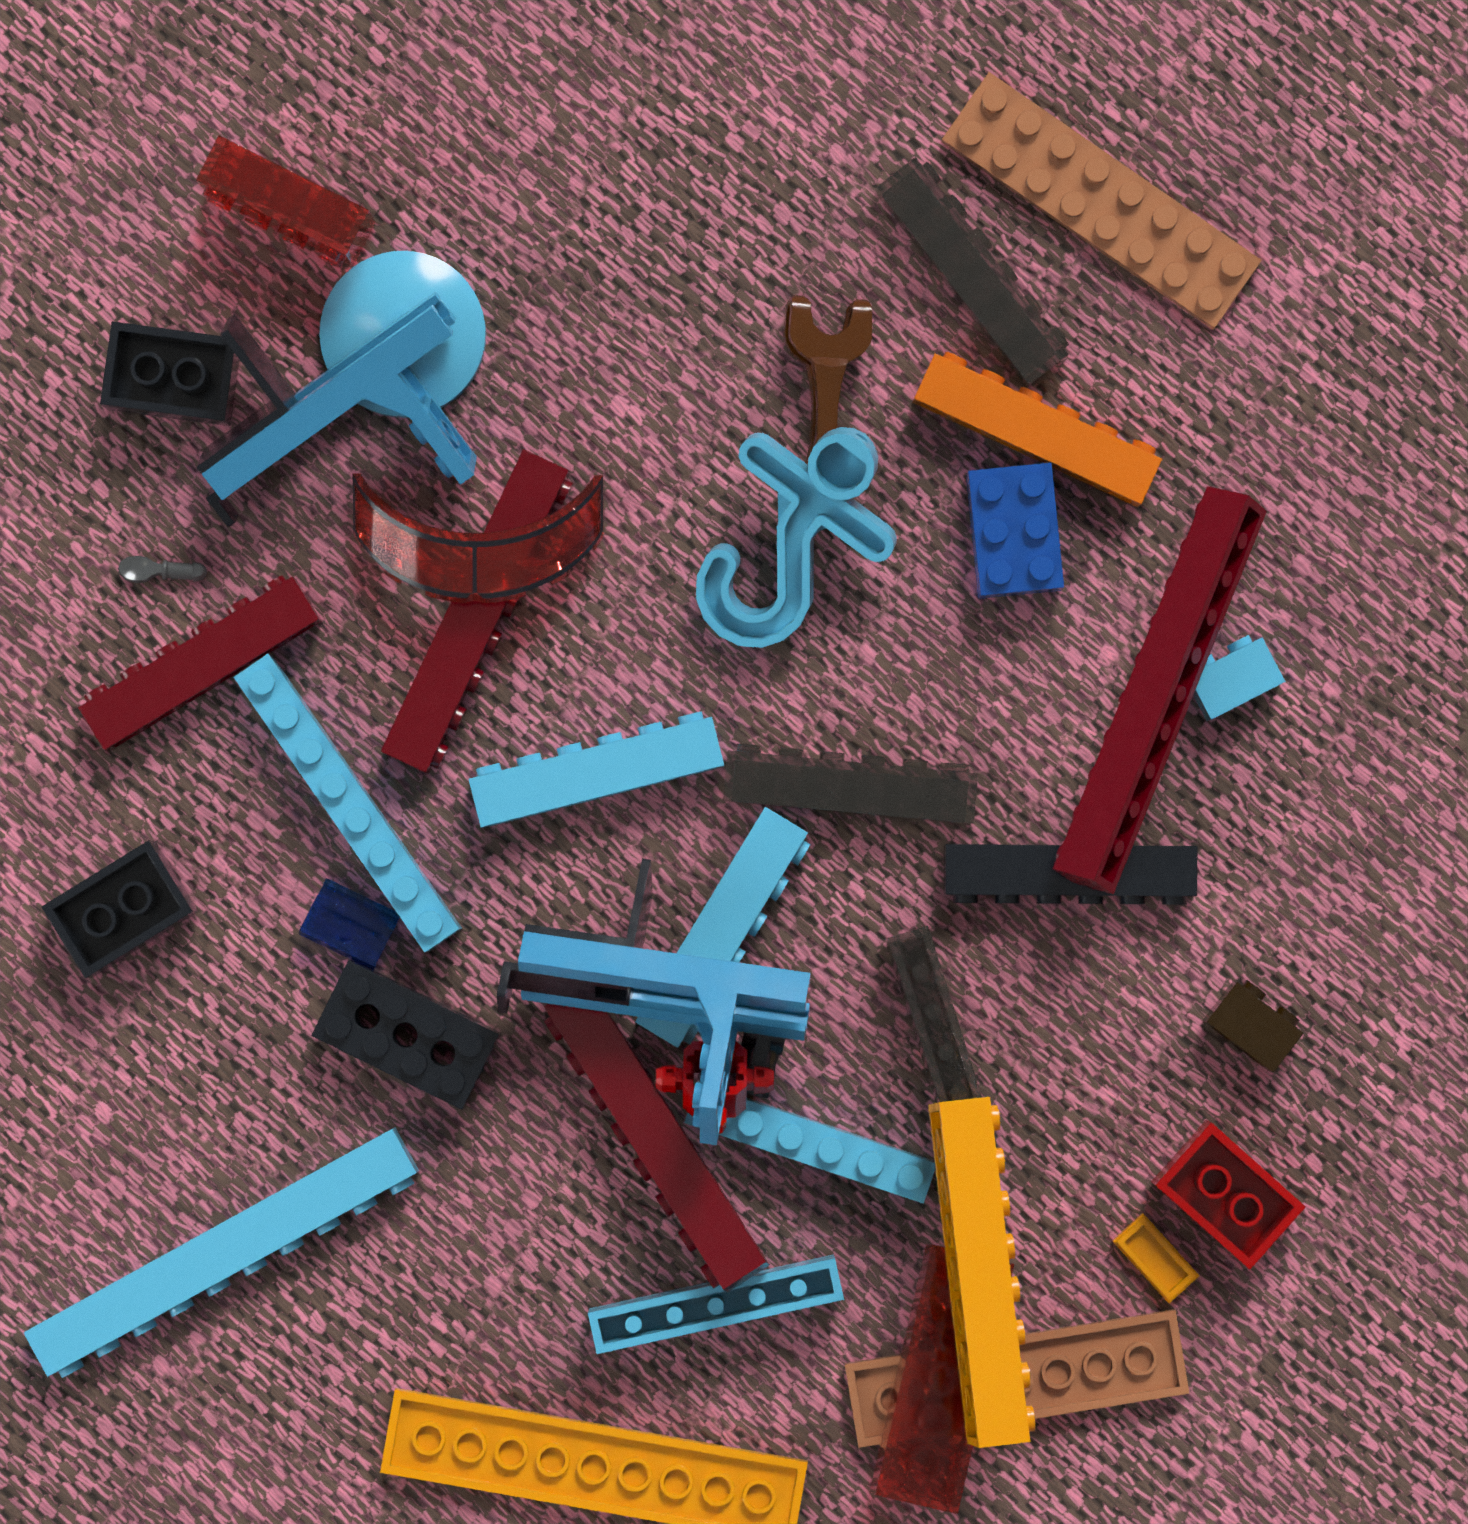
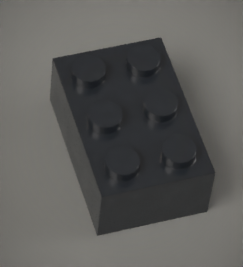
M112 321L100 404L107 410L230 426L240 360L222 336Z
M152 840L146 841L41 907L85 978H93L199 912L158 844Z

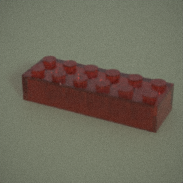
M926 1244L869 1492L890 1499L958 1514L973 1446L967 1444L945 1247ZM1009 1263V1264H1010L1011 1277H1012V1273H1013V1269H1014V1264H1013V1263Z

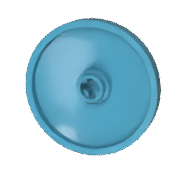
M391 251L372 256L358 263L345 273L336 283L325 302L319 331L320 347L327 369L331 368L436 292L456 318L455 323L450 326L453 330V335L409 367L439 407L443 408L465 391L480 368L486 346V324L480 302L469 283L459 272L444 261L433 256L414 251ZM366 399L357 403L380 415L407 418V416Z

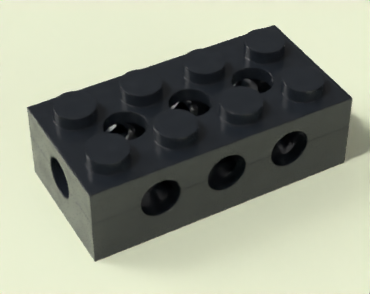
M348 960L311 1036L463 1110L496 1046L501 1032L354 960ZM365 1004L375 1006L380 1013V1020L373 1028L364 1026L359 1019V1011ZM401 1023H410L417 1030L418 1037L412 1046H405L397 1039L396 1031ZM439 1041H447L454 1047L455 1058L451 1064H441L435 1059L434 1047Z

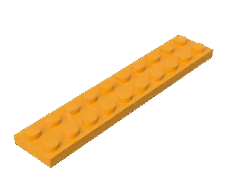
M395 1388L380 1473L668 1524H797L808 1460Z

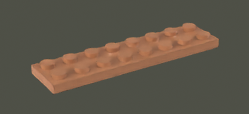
M988 72L941 140L943 144L1213 330L1262 261L990 72Z
M1175 1309L1025 1333V1345H1019L1021 1363L1027 1362L1030 1372V1388L1024 1389L1026 1406L1032 1405L1035 1419L1190 1394ZM956 1345L844 1363L858 1448L966 1430Z

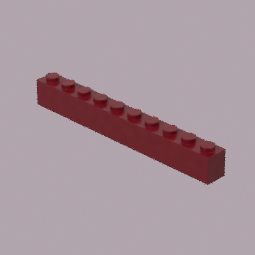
M1207 486L1202 500L1196 506L1195 517L1188 535L1180 546L1179 557L1171 576L1165 583L1163 597L1156 614L1151 618L1148 634L1141 651L1135 658L1134 668L1127 686L1119 697L1118 708L1111 726L1104 735L1103 745L1096 763L1088 774L1084 793L1079 805L1073 811L1072 822L1065 840L1057 851L1053 869L1073 883L1114 894L1267 513L1249 495Z

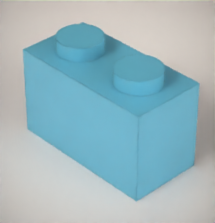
M1247 635L1227 646L1230 654L1215 661L1212 654L1209 655L1193 695L1206 721H1210L1285 682L1263 637L1252 642L1250 636Z

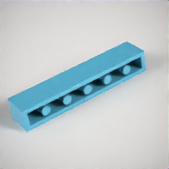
M702 711L678 717L679 725L663 729L662 722L638 727V736L623 739L622 733L618 732L597 738L599 746L582 749L581 742L559 747L557 748L558 756L542 760L541 753H535L517 758L518 766L502 770L500 763L477 768V777L469 778V783L480 827L486 828L725 767L712 717L704 719Z
M765 807L677 951V954L740 962L746 952L739 948L748 933L755 937L767 918V915L760 911L768 898L777 901L789 881L782 876L790 862L798 866L811 845L804 841L808 832ZM638 1017L635 1021L640 1026L677 1048L682 1041L690 1045L698 1032L697 1026L692 1024Z
M747 1097L746 1110L736 1118H727L726 1128L723 1133L719 1134L923 1204L935 1171L934 1160ZM687 1112L684 1123L693 1126V1117Z
M833 1254L762 1270L728 1293L720 1285L713 1289L710 1283L706 1282L589 1308L588 1317L596 1354L836 1302L844 1300Z

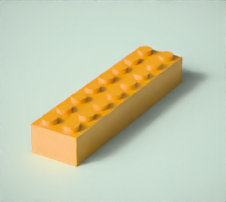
M990 1097L928 1104L967 1444L984 1448L1030 1442L1029 1432L1035 1431V1415L1032 1405L1026 1406L1024 1389L1030 1388V1372L1027 1362L1021 1363L1019 1345H1025V1330L1022 1319L1016 1320L1014 1302H1020V1287L1017 1276L1011 1277L1009 1259H1015V1244L1012 1233L1006 1234L1004 1221L1005 1216H1010V1201L1007 1190L1001 1191L999 1174L1005 1173V1158L1003 1149L996 1148L994 1131L1000 1130L998 1106L991 1105Z

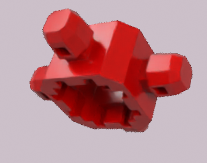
M694 1041L684 1049L683 1068H676V1065H665L656 1068V1089L676 1093V1090H683V1109L692 1117L695 1109L692 1108L695 1087L694 1073H701L699 1064L703 1041ZM737 1041L730 1073H736V1086H729V1092H726L719 1134L725 1130L727 1118H736L746 1110L747 1091H754V1094L769 1093L774 1090V1070L762 1066H754V1069H747V1050Z

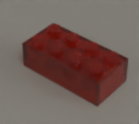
M218 135L196 179L204 190L202 195L208 198L207 202L228 213L234 207L240 210V214L245 217L244 220L264 231H267L270 225L278 229L277 233L282 235V240L304 250L306 244L314 247V251L319 254L318 257L337 268H341L343 263L354 267L375 225V221L368 209Z

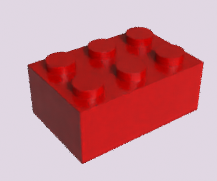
M1208 1120L1204 1121L1151 1181L1155 1187L1249 1270L1306 1207Z

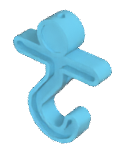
M839 427L824 434L813 447L808 458V464L764 433L751 434L742 443L739 449L741 464L778 492V597L773 604L764 608H751L743 604L736 597L733 589V578L740 565L739 552L734 546L727 543L715 545L706 555L697 574L696 600L703 619L719 637L738 646L763 648L784 641L801 626L814 599V536L820 530L828 529L865 558L873 562L884 561L891 555L897 541L895 531L887 523L853 499L869 487L878 469V453L874 443L865 433L855 428Z

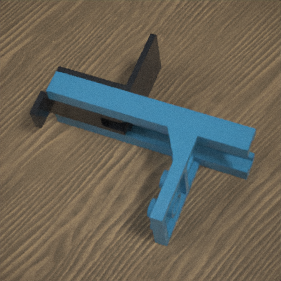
M436 292L296 393L239 318L233 314L227 319L220 333L271 400L204 448L197 464V469L212 487L208 491L206 500L228 528L236 523L239 514L226 497L363 399L409 417L412 420V423L409 424L412 433L422 445L426 443L431 445L438 455L434 460L447 478L454 476L461 485L474 475L477 456L409 367L453 335V330L450 326L455 323L456 318Z
M642 858L627 938L526 924L518 963L503 962L497 990L498 1013L507 1014L512 989L521 990L522 1000L696 1025L704 1044L702 1045L699 1069H702L700 1083H695L692 1108H695L693 1126L700 1127V1143L717 1145L737 1032L805 1041L810 1012V1003H806L811 973L643 949L653 895L651 860Z

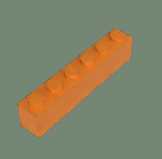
M945 352L943 357L936 353L934 354L912 403L1040 463L1052 462L1053 469L1137 508L1142 504L1162 461V458L1154 455L1156 452L1154 447L1136 439L1133 440L1132 444L1117 438L1119 432L1106 424L1096 422L1093 427L1079 420L1081 414L1067 406L1058 404L1057 408L1054 409L1041 403L1043 396L1025 387H1020L1019 391L1013 390L1003 385L1005 378L992 371L983 369L981 374L970 370L966 368L968 362L953 353Z

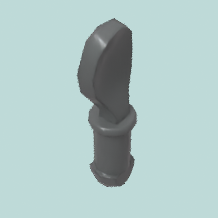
M143 556L126 557L120 562L118 567L119 574L125 580L133 583H145L158 575L162 576L163 580L169 578L198 582L207 575L206 567L199 562L178 563L163 560V564H158Z

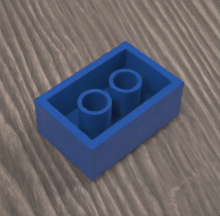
M1052 462L968 471L966 474L978 599L1061 591L1064 588Z

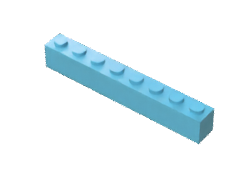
M266 654L233 677L422 950L427 953L460 931L462 927L274 657Z

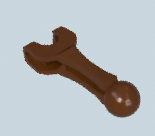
M792 295L786 304L783 341L790 354L805 365L810 386L811 429L806 464H808V458L817 441L828 431L837 428L840 390L847 364L862 355L871 343L872 306L868 300L856 299L849 304L846 309L842 331L834 335L823 333L814 325L811 302L808 298Z

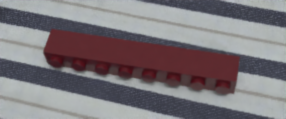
M523 449L480 541L502 540L524 535L555 522V520L549 517L556 503L564 505L573 486V483L567 480L570 475L569 470ZM552 529L516 543L477 547V593L516 589L521 578L528 581L538 558L532 556L538 541L546 543ZM472 558L456 592L473 593ZM474 593L467 598H452L381 752L428 774L432 767L440 768L449 749V746L444 745L443 742L449 729L458 730L467 711L466 708L461 707L467 691L473 694L476 692L485 672L479 669L485 653L490 656L494 654L502 637V633L496 630L503 616L509 619L512 616L519 601V595L482 598Z
M555 1004L545 1005L544 1008L550 1017L544 1020V1023L557 1042L564 1038L572 1052L566 1055L568 1061L579 1077L584 1073L589 1077L594 1087L588 1090L589 1094L601 1112L608 1108L615 1118L616 1122L610 1125L623 1147L630 1143L639 1156L633 1160L634 1165L646 1182L653 1178L661 1191L655 1198L668 1217L675 1214L684 1228L679 1230L678 1234L691 1253L697 1249L706 1262L700 1269L713 1289L720 1285L728 1293L768 1267L770 1264L663 1096L656 1089V1085L610 1013Z

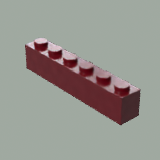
M283 575L273 579L262 587L264 594L251 602L248 597L237 601L226 609L229 615L217 623H214L212 619L201 623L191 630L193 637L181 645L177 641L165 645L155 652L158 659L143 667L142 663L139 662L123 671L119 675L122 681L108 689L103 684L84 696L86 703L78 707L103 750L112 751L243 671L266 654L274 652L321 623L322 620L297 579L292 576L286 580Z

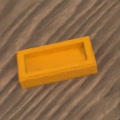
M1141 1213L1112 1240L1168 1303L1172 1302L1200 1276L1144 1213Z

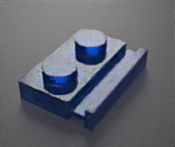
M326 878L299 930V935L374 970L400 920V916L396 911Z

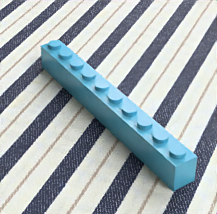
M396 1127L23 1333L47 1377L58 1371L61 1378L83 1367L84 1364L81 1358L95 1351L98 1358L121 1346L117 1338L132 1331L136 1338L156 1327L157 1323L154 1318L169 1310L171 1316L174 1317L194 1306L191 1297L205 1290L210 1297L230 1286L231 1283L228 1277L242 1270L245 1276H248L268 1265L264 1257L279 1249L281 1255L284 1256L304 1245L301 1237L316 1229L320 1236L339 1226L341 1222L338 1216L353 1209L357 1216L375 1206L378 1202L374 1196L389 1189L392 1195H395L413 1185L414 1181L411 1176L416 1174L419 1169Z

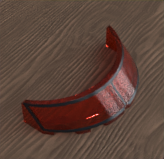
M352 473L353 533L361 549L364 548L384 568V573L397 583L401 584L404 581L425 590L426 596L458 603H468L470 601L495 603L525 597L528 590L548 582L554 585L567 577L569 569L582 560L592 548L595 550L604 535L603 475H595L584 490L571 502L541 520L504 531L465 533L428 526L401 514L385 503L371 489L361 473Z

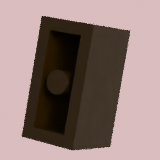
M1246 980L1243 985L1232 981L1203 1021L1267 1071L1274 1073L1304 1034L1296 1027L1300 1020L1282 1006H1279L1275 1011L1264 1003L1263 999L1266 997V994L1250 981Z

